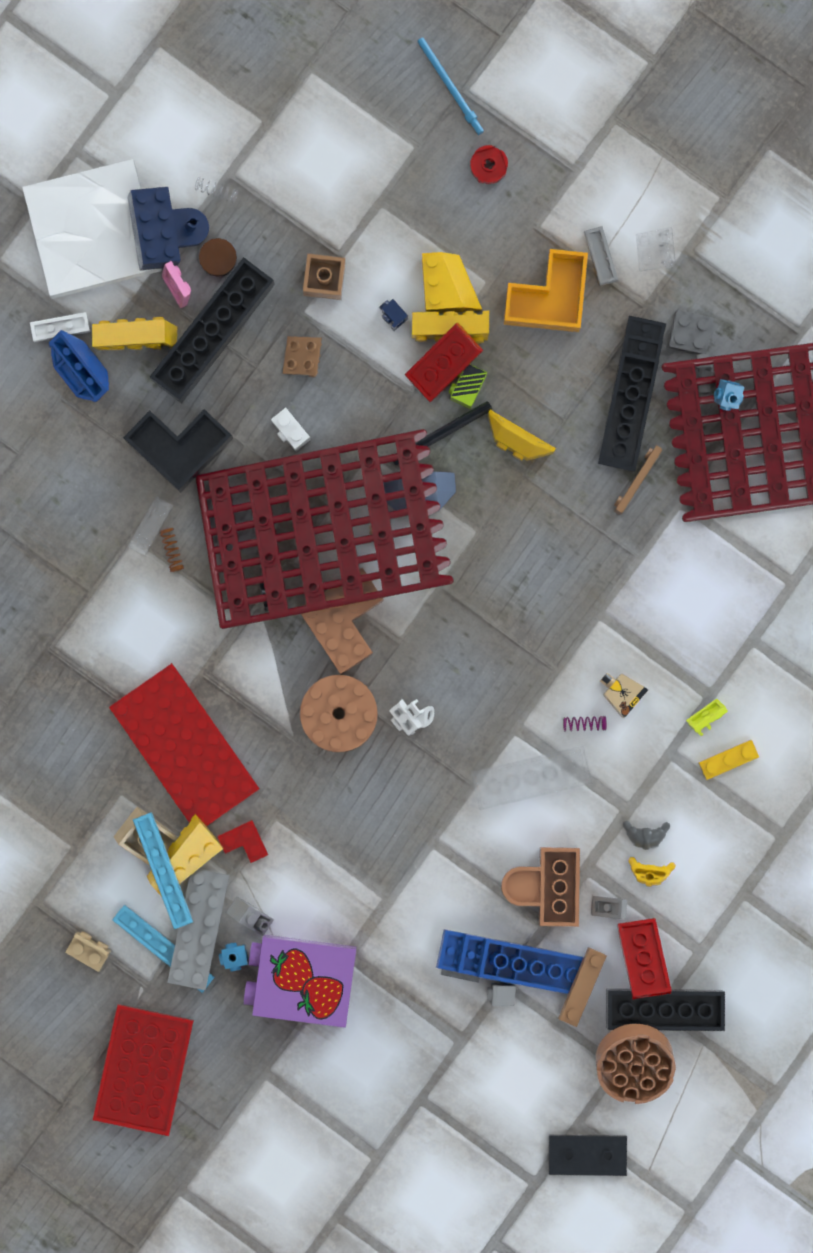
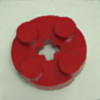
M492 145L478 148L470 161L472 175L482 184L499 182L505 177L508 168L506 154ZM487 160H489L490 163L494 162L492 169L484 167Z

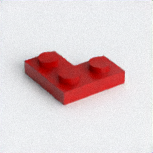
M253 820L217 836L225 854L243 846L250 863L269 855Z

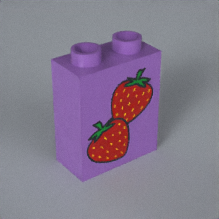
M264 935L262 943L252 942L249 966H257L259 969L257 982L247 981L244 1005L253 1006V1016L346 1028L357 947Z

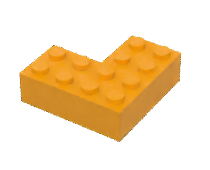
M550 249L545 286L508 283L503 325L579 332L581 329L588 253Z

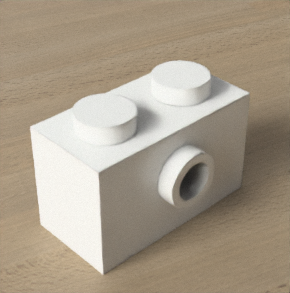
M284 408L271 419L272 424L279 431L277 435L283 442L287 441L295 452L310 441V436L287 408Z

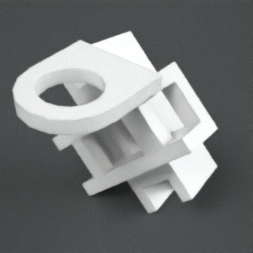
M402 699L389 710L394 716L391 721L399 731L404 730L408 736L412 735L417 729L425 728L432 723L434 718V708L432 706L419 710L415 705L418 702L417 699L408 706ZM409 709L415 714L414 716L410 713Z

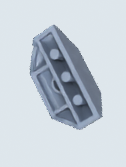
M433 472L422 479V482L436 484L437 491L425 499L439 502L440 509L456 493L454 473ZM402 479L384 482L385 493L404 490ZM405 497L387 501V504L395 511L407 508Z

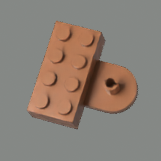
M540 847L539 867H515L504 875L501 883L504 897L510 903L517 906H539L538 925L579 927L580 848Z

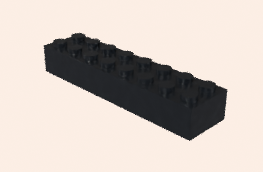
M243 257L150 375L151 381L182 404L274 287V280Z

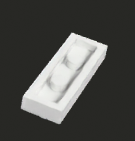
M86 312L30 322L34 342L53 339L61 330L71 335L90 332Z

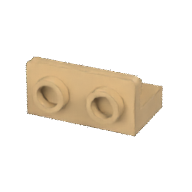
M84 931L75 933L65 953L100 972L111 953L108 950L109 946L101 941L96 943L91 940L92 936Z

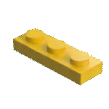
M749 740L698 762L705 779L708 780L759 758L753 741Z

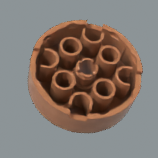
M332 675L320 679L308 689L301 703L300 719L306 735L314 744L327 751L348 752L360 747L370 738L377 723L378 712L373 694L361 681L350 676ZM338 708L343 709L345 712L342 719L334 717V711Z
M629 1024L618 1027L601 1040L596 1051L595 1060L599 1083L609 1096L620 1102L629 1101L635 1102V1104H642L653 1101L663 1095L673 1083L676 1065L672 1046L663 1033L651 1026Z

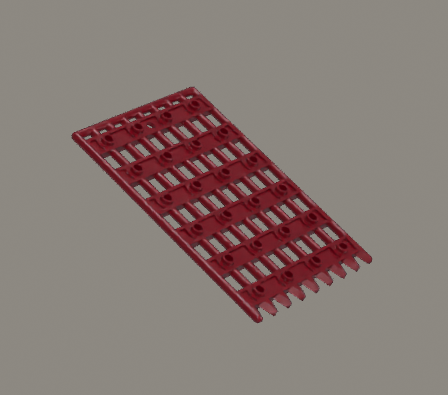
M813 343L662 364L664 372L676 375V377L664 383L665 390L678 393V396L667 401L666 406L669 410L681 412V415L669 421V426L672 429L683 431V434L673 438L672 446L686 450V453L677 456L674 460V464L677 467L688 469V472L678 476L677 484L691 488V491L682 494L679 498L682 505L693 506V510L683 514V522L813 505V381L811 376L813 362L809 361L808 351L813 350ZM788 354V366L772 368L770 356ZM750 359L751 371L734 373L733 361ZM713 365L714 376L696 378V366ZM791 374L792 384L774 387L773 375ZM753 378L754 390L743 391V399L755 397L756 409L739 411V408H731V411L719 408L720 405L718 404L719 414L701 416V404L716 402H714V395L699 397L697 386L715 383V387L718 388L720 379L735 382V380ZM793 392L794 403L777 406L775 394ZM796 412L797 422L779 425L778 413ZM758 416V428L742 430L740 418ZM720 421L722 433L704 435V423ZM798 430L799 441L782 443L781 432ZM760 435L762 446L744 449L743 437ZM723 440L724 452L706 454V442ZM801 449L802 460L784 462L783 451ZM763 454L764 465L747 468L745 456ZM725 459L726 471L709 473L708 461ZM803 468L804 479L787 481L786 470ZM766 474L767 484L749 487L748 475ZM728 478V490L711 491L710 480ZM806 487L807 498L789 500L788 489ZM768 492L769 503L752 505L750 494ZM730 497L732 508L714 511L713 499Z
M420 429L197 475L196 485L219 627L227 629L452 584L454 582L452 576L439 574V571L450 566V559L444 556H436L435 554L446 548L447 541L444 538L432 537V534L443 529L444 523L438 519H429V516L439 511L441 506L437 501L425 499L437 491V486L435 483L422 482L423 478L434 472L432 465L419 463V460L430 454L429 447L416 445L417 441L427 436V431ZM390 443L396 444L397 453L379 457L377 446ZM358 450L360 461L341 464V453ZM316 458L321 459V469L304 472L302 461ZM399 461L400 472L382 475L380 464ZM283 465L285 476L267 479L265 469ZM361 468L363 479L345 483L343 472ZM246 473L247 484L230 487L228 476ZM324 476L325 487L307 490L306 479ZM402 479L404 490L385 493L384 482ZM209 480L210 491L205 492L204 481ZM286 484L288 494L270 498L268 487ZM364 487L365 498L348 501L346 490ZM249 491L250 502L233 505L231 494ZM327 494L328 505L310 508V497ZM405 497L406 509L389 512L387 501ZM207 499H212V510H208ZM289 502L291 513L273 516L271 505ZM368 506L369 516L351 519L350 508ZM252 509L253 520L236 523L234 513ZM330 513L331 524L313 526L312 516ZM409 516L410 527L392 530L390 519ZM211 517H215L216 528H211ZM292 520L294 531L276 534L275 523ZM371 523V535L354 538L353 527ZM255 528L256 539L239 542L237 531ZM333 531L335 542L317 545L315 534ZM412 534L414 545L395 549V537ZM215 535L218 536L219 546L214 547L213 536ZM290 539L296 540V550L279 553L278 542ZM374 542L376 553L362 556L357 555L356 545ZM229 544L233 545V549L231 551H227L226 547ZM258 546L260 557L242 560L240 549ZM336 549L337 561L320 564L318 553ZM415 553L417 564L404 567L398 566L397 556ZM215 554H221V565H217ZM299 557L300 568L282 571L281 560ZM377 560L378 572L361 575L359 564ZM261 564L262 576L245 579L243 568ZM340 569L341 579L323 582L321 571ZM220 572L224 573L225 583L220 584L219 580ZM419 572L420 583L402 586L400 575ZM302 575L303 587L285 589L284 579ZM381 579L382 590L364 594L362 582ZM264 583L266 594L248 597L246 586ZM343 586L344 598L326 601L325 590ZM221 591H227V602H223ZM305 594L307 605L294 608L288 607L287 597ZM267 601L269 613L251 616L249 605ZM226 609H230L231 620L226 621L225 617Z

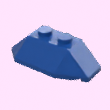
M63 330L59 331L49 342L54 369L76 397L92 400L93 402L99 401L109 390L108 371L84 341Z

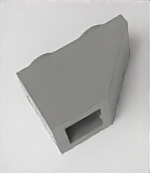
M239 897L235 898L226 912L237 922L264 936L274 919Z
M492 983V987H488L487 999L492 1006H514L516 986Z

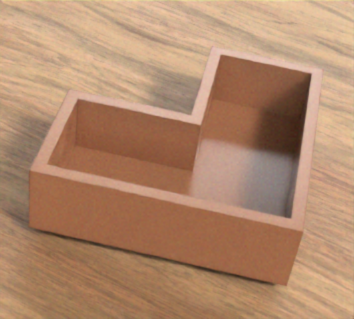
M361 568V569H360L361 575L366 574V572L364 571V569ZM372 581L362 582L364 594L378 591ZM343 586L327 590L325 592L326 601L344 598ZM383 598L301 614L341 675L373 654L353 624V621L384 601Z

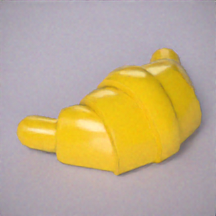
M634 857L628 859L637 882L646 884L647 887L661 885L676 867L673 862H670L667 866L663 865L660 867L641 864Z

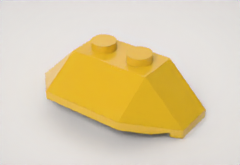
M491 409L488 412L493 439L497 443L496 446L504 451L510 450L513 452V456L521 461L523 459L528 461L552 455L555 452L556 448Z

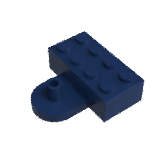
M168 187L130 190L127 198L140 271L161 269L170 261H172L174 266H178L181 261L179 248L194 247L206 239L209 233V222L206 216L194 208L172 209Z

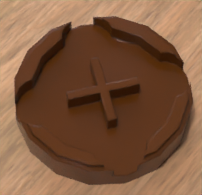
M215 238L204 243L200 249L199 260L204 271L209 275L220 277L227 275L234 269L237 255L235 248L230 242L225 239Z

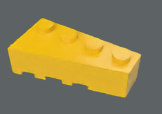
M489 310L483 311V314L477 315L474 311H466L462 315H458L454 311L444 312L443 315H439V312H412V339H415L417 342L435 339L434 341L437 342L458 322L476 343H484V341L488 340Z
M154 317L153 320L146 321L145 318H136L133 322L119 319L117 323L102 320L99 321V324H92V347L98 350H124L125 346L128 349L142 350L143 346L153 348V350H159L161 346H168L172 349L177 342V326L164 320L163 317Z
M196 814L191 818L192 821L180 832L181 835L175 843L173 842L169 846L167 851L179 884L223 849L218 839ZM151 870L148 873L147 878L151 886L161 896L158 885Z

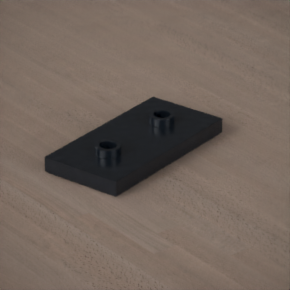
M549 1135V1175L627 1176V1136Z

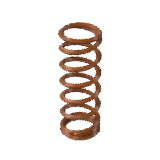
M174 528L164 529L159 532L161 537H167L163 539L162 543L167 544L164 547L165 550H170L165 555L172 556L167 560V562L173 563L169 566L170 572L184 569V565L172 567L182 562V560L169 561L181 555L180 553L168 555V553L179 549V547L166 548L177 543V541L164 542L175 536V534L163 535L173 531Z

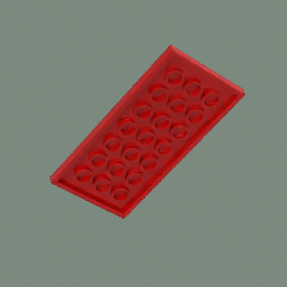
M173 663L109 707L189 823L196 814L207 827L260 789Z

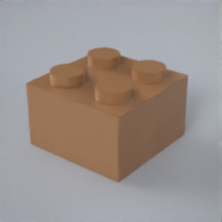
M307 254L303 295L341 300L346 259Z

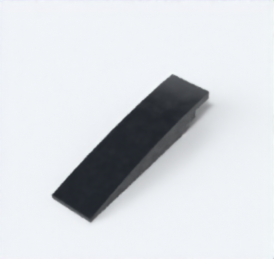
M628 316L598 460L600 465L636 471L666 323Z

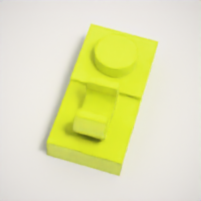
M715 699L688 718L686 722L696 733L702 736L701 729L706 726L711 730L710 723L720 719L728 710L718 699Z

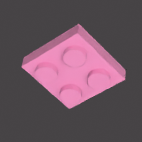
M172 261L164 265L161 277L179 307L183 308L188 304L191 288L187 282H183L178 266H174Z

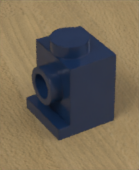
M394 299L390 302L386 300L379 307L382 310V318L387 324L392 323L391 329L393 331L397 330L408 320V315Z

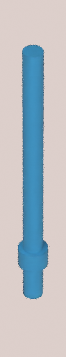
M424 37L420 38L417 41L465 114L464 118L467 123L472 125L478 135L482 134L484 130L477 120V115L474 111L470 110Z

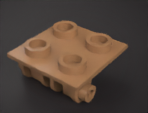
M288 336L283 374L308 375V377L315 378L318 374V363H320L322 338Z

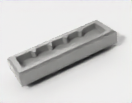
M603 226L584 231L599 286L617 282L618 277Z

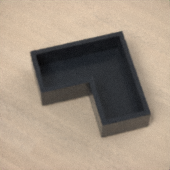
M203 409L178 436L149 410L123 438L181 493L233 439V436Z

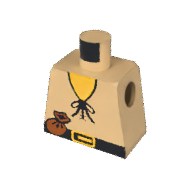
M606 673L600 680L608 688L603 696L622 718L629 714L648 691L647 688L624 674H620L617 679H614L609 673Z

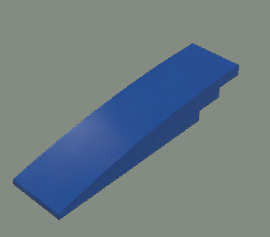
M444 929L436 968L568 994L584 957Z

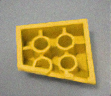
M444 252L422 253L425 312L444 313L447 311L466 312L482 310L460 255Z

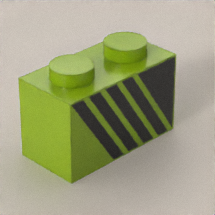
M471 364L468 365L457 376L459 377L457 384H452L449 394H451L450 400L471 409L487 376V372Z

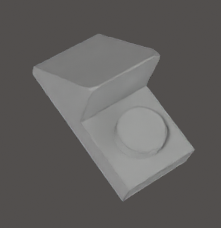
M593 896L592 916L626 919L627 900Z

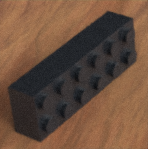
M606 988V1028L614 1030L624 1025L643 1024L664 1031H725V991L671 989V994L632 999L631 989Z

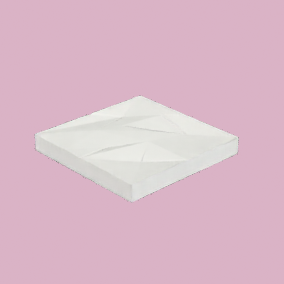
M133 159L22 187L49 294L52 299L162 271V268L139 270L127 198L130 190L141 189Z

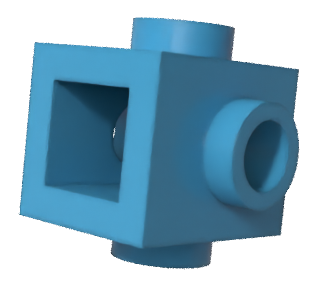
M720 379L719 386L714 392V402L719 404V408L724 410L738 409L743 401L744 386L737 382Z
M236 942L226 944L225 948L221 950L222 953L219 954L220 964L224 965L225 969L230 968V972L241 970V966L249 964L245 944L238 946ZM234 954L236 960L231 959L230 955Z

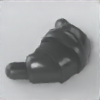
M624 821L623 827L627 831L626 834L632 841L633 846L649 850V848L659 846L665 838L670 824L665 822L661 828L658 827L657 829H636V827H632L629 821Z

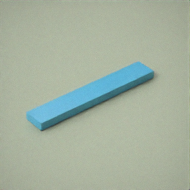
M152 812L133 819L173 928L177 929L193 923Z
M124 905L112 920L171 967L175 944ZM209 973V977H208L207 987H208V985L211 983V981L215 978V977H214L212 974H210V973Z

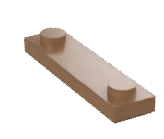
M656 445L654 449L650 448L644 457L647 459L624 497L619 496L614 506L617 508L614 512L619 515L624 512L662 452V448Z
M588 947L558 1017L559 1020L577 1027L607 955Z

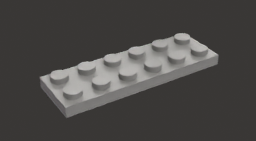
M198 869L189 876L185 901L193 923L178 929L167 983L206 990L229 875Z

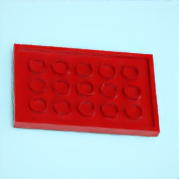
M118 1004L93 1120L169 1136L194 1020Z

